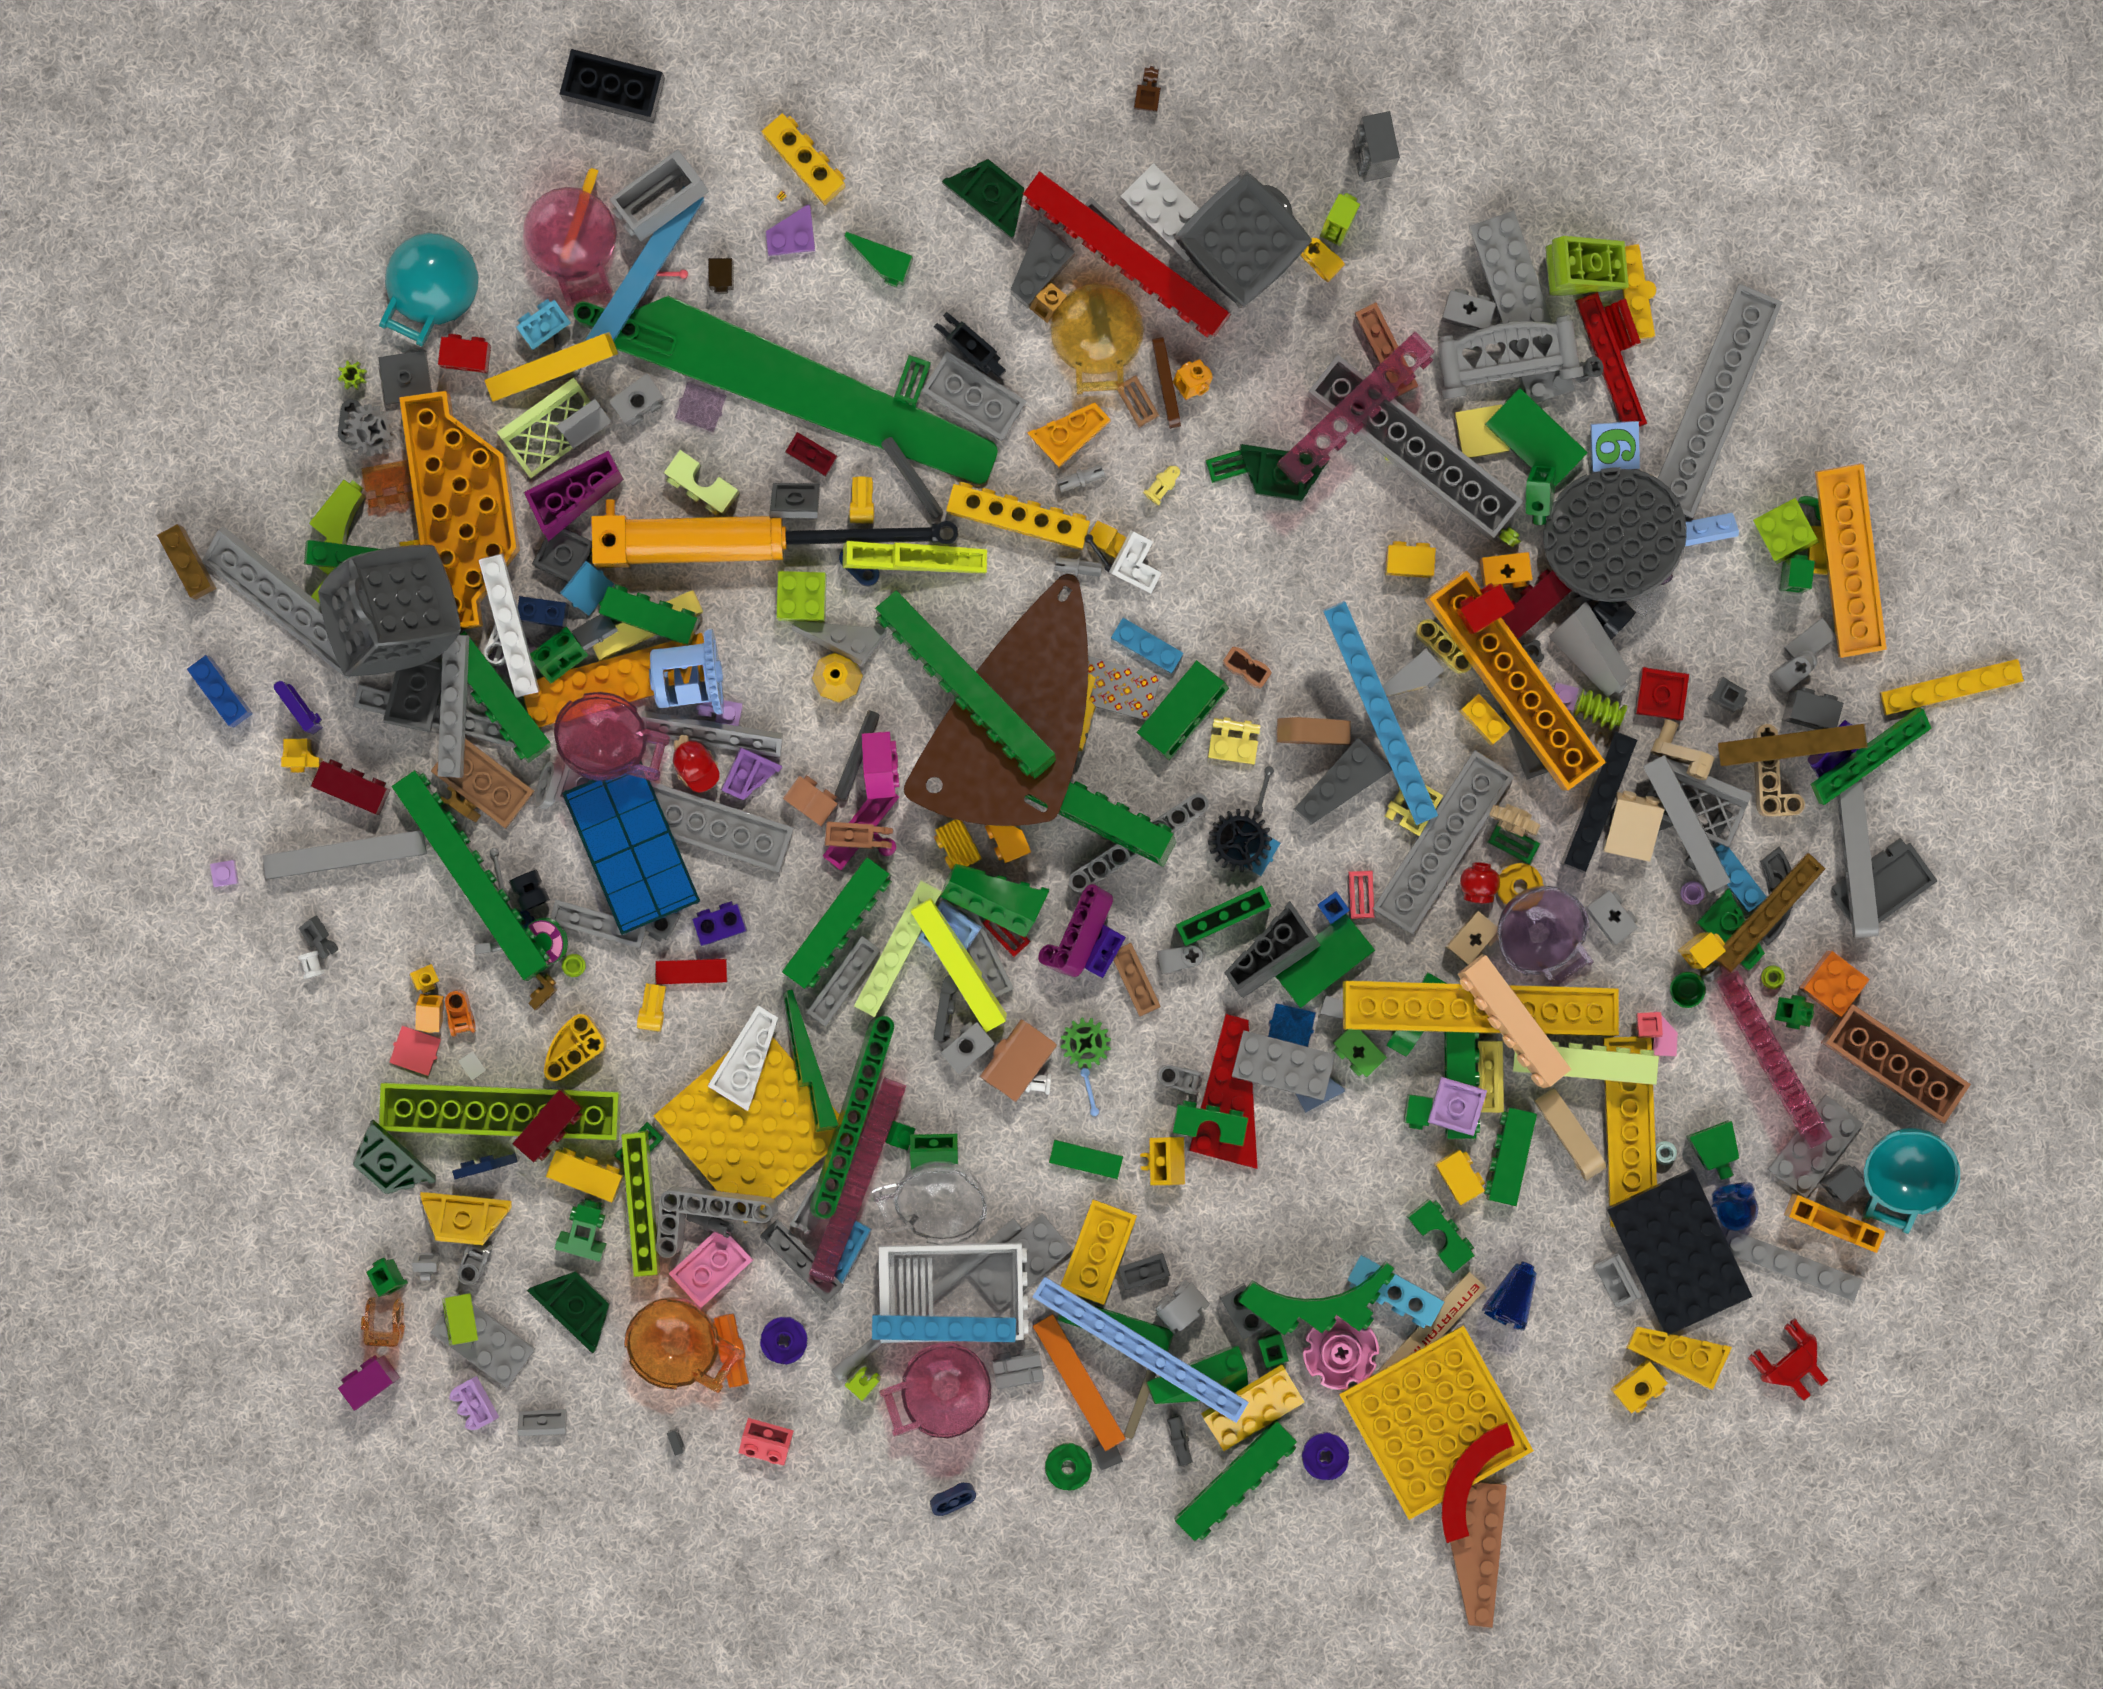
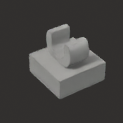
M440 1253L415 1254L412 1262L413 1272H421V1281H431V1276L433 1272H437L440 1263Z

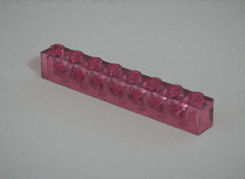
M1415 331L1281 458L1277 466L1295 485L1300 481L1305 484L1314 475L1311 471L1317 465L1320 468L1331 459L1329 454L1334 449L1339 451L1346 445L1348 441L1345 438L1351 433L1356 435L1365 426L1363 421L1368 416L1373 419L1382 410L1380 405L1385 400L1391 402L1399 394L1397 389L1403 383L1406 386L1416 378L1414 373L1420 367L1424 370L1433 361L1431 356L1435 351ZM1404 356H1411L1415 364L1411 367L1405 366L1402 358ZM1387 372H1394L1398 377L1397 382L1389 383L1385 378V374ZM1371 388L1378 389L1381 394L1380 398H1370L1368 390ZM1355 404L1362 406L1363 414L1360 416L1354 415L1351 412V406ZM1336 421H1343L1346 424L1344 432L1335 430L1334 423ZM1319 437L1327 438L1329 447L1325 449L1320 448L1317 445V439ZM1303 453L1309 454L1312 457V463L1309 465L1302 464L1299 456Z
M1738 970L1715 982L1717 990L1807 1148L1812 1149L1831 1139L1832 1136Z

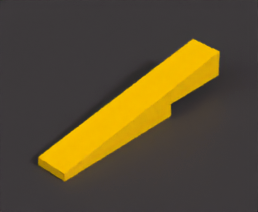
M610 332L485 379L484 382L492 402L617 355L618 352Z

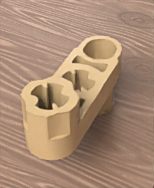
M1665 719L1660 735L1654 741L1651 753L1659 757L1666 755L1672 761L1688 764L1689 767L1686 773L1689 776L1700 780H1707L1715 758L1702 751L1672 744L1679 724Z

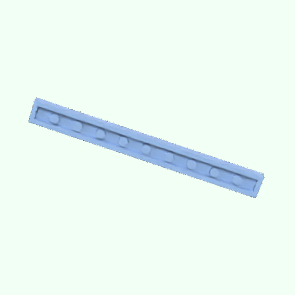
M1046 1276L1034 1293V1299L1237 1423L1249 1402Z

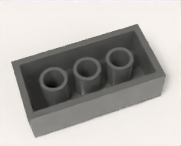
M1387 111L1363 116L1359 125H1357V130H1355L1354 139L1352 140L1354 154L1358 153L1359 156L1358 163H1356L1359 177L1363 176L1364 182L1392 177L1400 155L1391 113Z

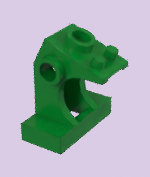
M585 1198V1201L580 1202L577 1207L573 1206L569 1220L573 1221L571 1232L561 1231L554 1249L600 1262L607 1243L595 1240L597 1228L602 1229L606 1216L603 1215L605 1208L601 1207L602 1202H594L591 1199ZM578 1226L591 1229L589 1238L577 1235Z

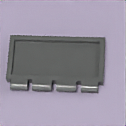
M1901 838L1886 847L1891 856L1888 857L1886 852L1882 850L1871 858L1878 923L1937 882V879L1912 844H1905ZM1844 877L1831 887L1836 894L1832 898L1851 923L1847 882Z

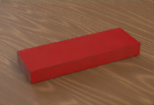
M727 959L655 961L656 985L728 982Z

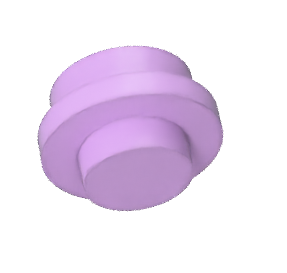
M1690 881L1682 886L1680 894L1685 903L1695 905L1703 900L1705 892L1700 883Z

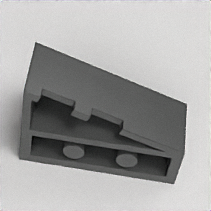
M1040 221L1011 287V295L1028 309L1037 294L1049 282L1052 283L1075 257V251Z

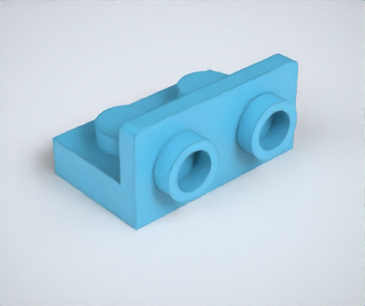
M546 299L537 306L539 311L531 316L528 312L517 320L520 324L516 328L532 350L571 324L555 300L550 302L549 299Z

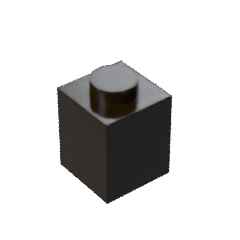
M708 258L709 288L714 290L715 294H728V290H734V261L732 258Z

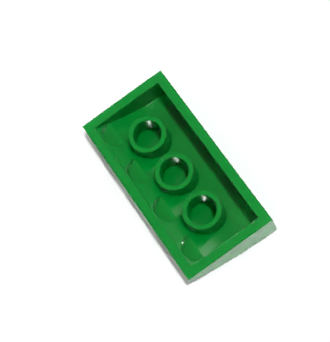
M1521 388L1515 390L1485 423L1531 469L1533 465L1556 467L1555 486L1588 453Z
M1347 914L1315 936L1321 946L1275 976L1299 1008H1302L1375 951Z

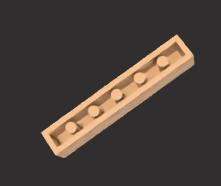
M1486 955L1478 957L1457 974L1460 977L1462 987L1472 993L1477 1007L1487 1013L1489 1023L1501 1032L1504 1043L1509 1048H1513L1518 1055L1517 1060L1523 1067L1528 1068L1532 1074L1531 1078L1537 1086L1542 1088L1551 1087L1572 1070Z

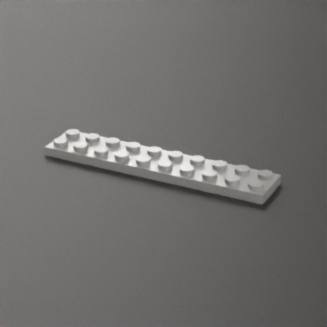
M1739 284L1736 288L1658 476V479L1667 485L1679 500L1684 516L1690 519L1694 517L1783 303L1778 299L1742 284Z
M569 755L554 800L566 803L562 793L611 773L615 769ZM651 782L674 839L780 872L794 830L793 827Z

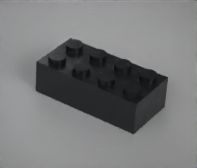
M571 49L559 95L563 101L654 123L665 76L661 71Z

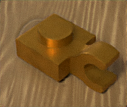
M448 786L447 789L452 792V797L446 799L441 796L444 803L457 810L466 818L477 822L481 817V814L475 811L477 806L467 799H464L462 802L460 794Z

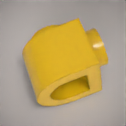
M432 964L409 974L416 991H422L423 994L436 989L434 984L439 982Z

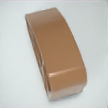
M1304 717L1277 718L1276 742L1350 745L1351 721Z

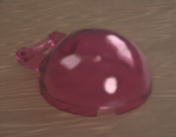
M562 187L543 194L531 205L524 220L523 239L525 249L531 261L543 273L558 280L568 307L574 305L576 301L604 292L606 294L613 292L605 265L609 262L615 249L617 230L609 208L600 198L594 197L581 188ZM597 272L599 273L602 283L573 293L570 292L567 281L583 280Z
M605 692L585 693L583 698L577 699L574 702L570 700L560 710L554 726L555 746L560 758L579 776L596 781L612 780L625 774L651 781L659 780L661 774L659 767L665 746L669 744L670 737L664 733L645 729L644 721L637 713L638 708L625 698ZM647 742L656 744L650 767L639 765L646 751Z
M938 1343L920 1350L907 1363L908 1366L902 1376V1382L879 1391L880 1396L884 1397L894 1428L892 1430L893 1437L917 1429L936 1438L948 1439L961 1436L974 1429L983 1420L992 1400V1383L985 1364L973 1351L955 1343ZM900 1391L903 1407L912 1422L905 1426L902 1425L893 1397L894 1393Z

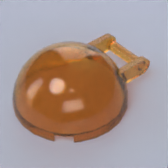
M667 1297L648 1303L631 1319L625 1334L624 1346L625 1348L627 1347L631 1367L646 1382L659 1388L677 1390L678 1387L691 1385L697 1381L712 1391L720 1393L723 1388L722 1383L735 1362L744 1355L740 1348L718 1335L714 1321L703 1308L683 1298ZM720 1349L729 1356L716 1377L712 1378L707 1375V1372L714 1365Z

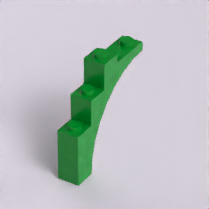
M1385 1261L1373 1275L1358 1286L1343 1293L1324 1298L1304 1299L1285 1296L1268 1290L1252 1280L1240 1295L1238 1301L1284 1336L1287 1332L1292 1333L1299 1324L1298 1317L1320 1333H1323L1325 1330L1328 1332L1337 1321L1334 1318L1337 1315L1360 1332L1362 1328L1366 1330L1374 1320L1372 1317L1374 1312L1367 1305L1375 1303L1381 1294L1378 1290L1383 1284L1387 1286L1395 1275L1393 1273L1395 1268Z

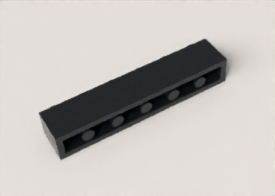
M1617 731L1611 733L1602 756L1606 763L1596 771L1560 864L1582 873L1587 871L1638 741L1637 739Z

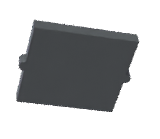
M601 614L591 620H587L586 623L572 630L573 635L584 651L618 632L611 619Z

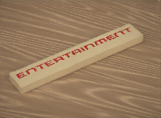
M1468 1272L1443 1299L1444 1304L1432 1326L1426 1325L1425 1328L1418 1326L1377 1372L1442 1337L1487 1287L1472 1273Z

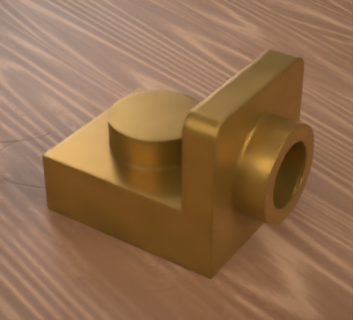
M1049 282L1037 294L1029 309L1048 323L1067 295Z
M538 973L535 976L545 987L542 989L539 986L530 995L532 1000L528 1004L534 1010H538L557 991L554 987L556 984L555 980L547 973L545 975Z

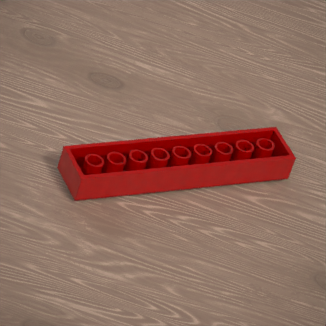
M1039 171L1024 191L1023 195L1027 197L1025 200L1027 204L1037 211L1040 208L1045 210L1044 216L1056 225L1061 222L1065 225L1063 231L1074 239H1077L1078 236L1084 240L1082 245L1093 253L1097 250L1103 254L1101 259L1113 268L1116 264L1122 268L1120 270L1122 275L1130 281L1136 278L1141 282L1138 287L1149 295H1152L1153 292L1160 296L1157 301L1168 309H1171L1172 306L1179 310L1176 315L1188 324L1191 320L1197 324L1195 329L1208 338L1210 334L1215 337L1232 315Z

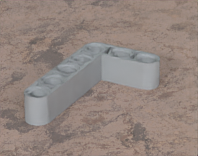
M679 1186L672 1187L665 1191L659 1200L657 1252L661 1257L671 1258L681 1251L684 1245L686 1214L765 1223L777 1214L778 1204L773 1198ZM670 1194L676 1196L677 1204H673L670 1201ZM692 1197L699 1199L700 1207L693 1204ZM715 1199L722 1202L723 1210L715 1206ZM738 1202L745 1205L746 1212H741L738 1209ZM761 1205L768 1207L769 1215L762 1213ZM668 1217L674 1219L675 1227H671L668 1224ZM666 1240L673 1243L674 1250L667 1248Z

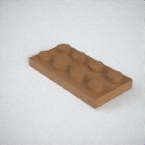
M466 738L464 775L462 778L438 776V762L431 770L433 774L505 829H507L535 792Z

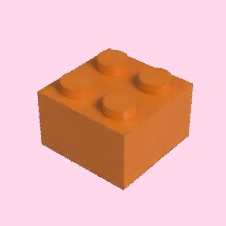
M1826 951L1800 985L1799 989L1834 1016L1842 1017L1870 979L1835 952Z

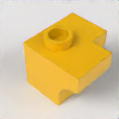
M283 739L281 767L290 768L291 773H304L305 768H319L323 758L316 757L313 754L310 739Z

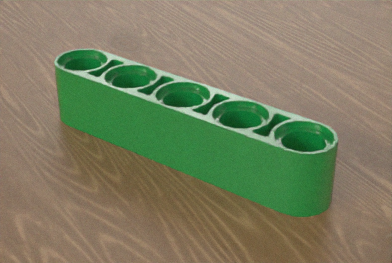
M1093 1305L1167 1352L1169 1351L1174 1335L1170 1329ZM1058 1314L1057 1320L1076 1327H1080L1077 1324L1065 1318L1064 1316Z

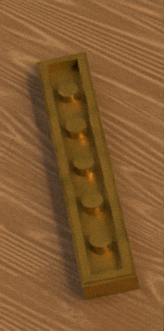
M1806 853L1725 942L1723 948L1726 952L1716 960L1731 973L1826 868L1810 853Z

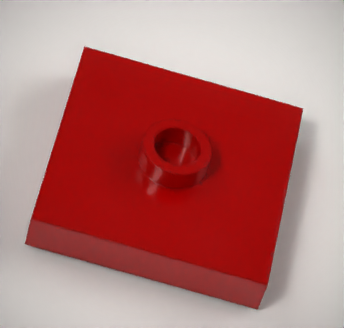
M1642 667L1635 714L1683 721L1689 674Z

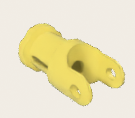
M1169 466L1164 472L1158 473L1154 483L1148 490H1144L1143 494L1159 506L1162 497L1168 490L1174 488L1175 480L1180 475L1179 467Z

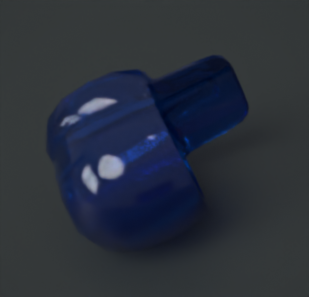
M1740 1182L1722 1186L1711 1194L1712 1207H1716L1717 1216L1725 1228L1732 1231L1745 1230L1752 1226L1757 1219L1759 1205L1754 1196L1755 1187L1752 1183Z

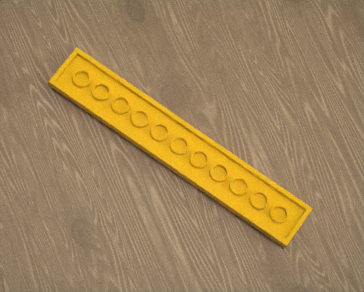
M1343 981V1029L1501 1033L1489 1023L1487 1013L1477 1007L1474 1002L1475 997L1470 991H1466L1461 984ZM1509 985L1546 1035L1619 1036V988Z

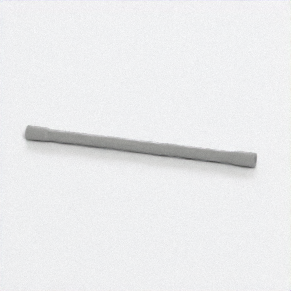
M1013 1218L986 1243H1005L1022 1230V1227ZM991 1253L971 1254L934 1285L933 1302ZM928 1291L925 1293V1295H926V1308L929 1306V1294H928ZM921 1297L918 1299L919 1313L922 1312ZM914 1303L911 1305V1315H914ZM871 1338L851 1356H848L833 1368L832 1372L841 1381L884 1343H881L880 1340H872Z

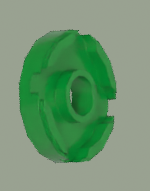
M1062 1443L1054 1447L1045 1461V1473L1048 1480L1061 1490L1074 1491L1082 1487L1089 1480L1092 1472V1461L1088 1452L1074 1443ZM1067 1460L1074 1462L1075 1470L1072 1473H1065L1061 1468L1063 1462Z

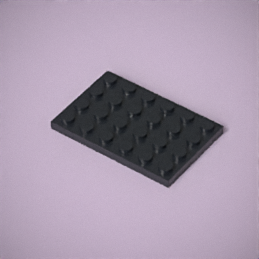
M1693 1168L1606 1208L1663 1331L1668 1335L1753 1297Z

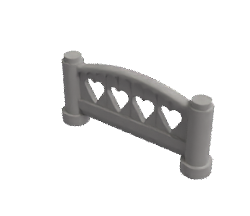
M1570 315L1556 317L1557 322L1552 324L1531 321L1498 324L1480 329L1458 340L1453 339V335L1439 337L1438 349L1445 389H1442L1443 399L1466 396L1465 386L1557 370L1560 372V379L1584 376L1583 366L1579 365L1574 325ZM1546 334H1550L1553 341L1544 357L1535 347L1532 340L1535 336L1543 337ZM1526 338L1529 341V346L1521 361L1509 348V343L1512 340L1519 342L1520 339ZM1498 342L1505 344L1506 349L1499 364L1486 352L1485 348L1488 344L1496 345ZM1479 346L1482 349V354L1474 369L1463 357L1462 351L1464 348L1472 350L1473 347Z

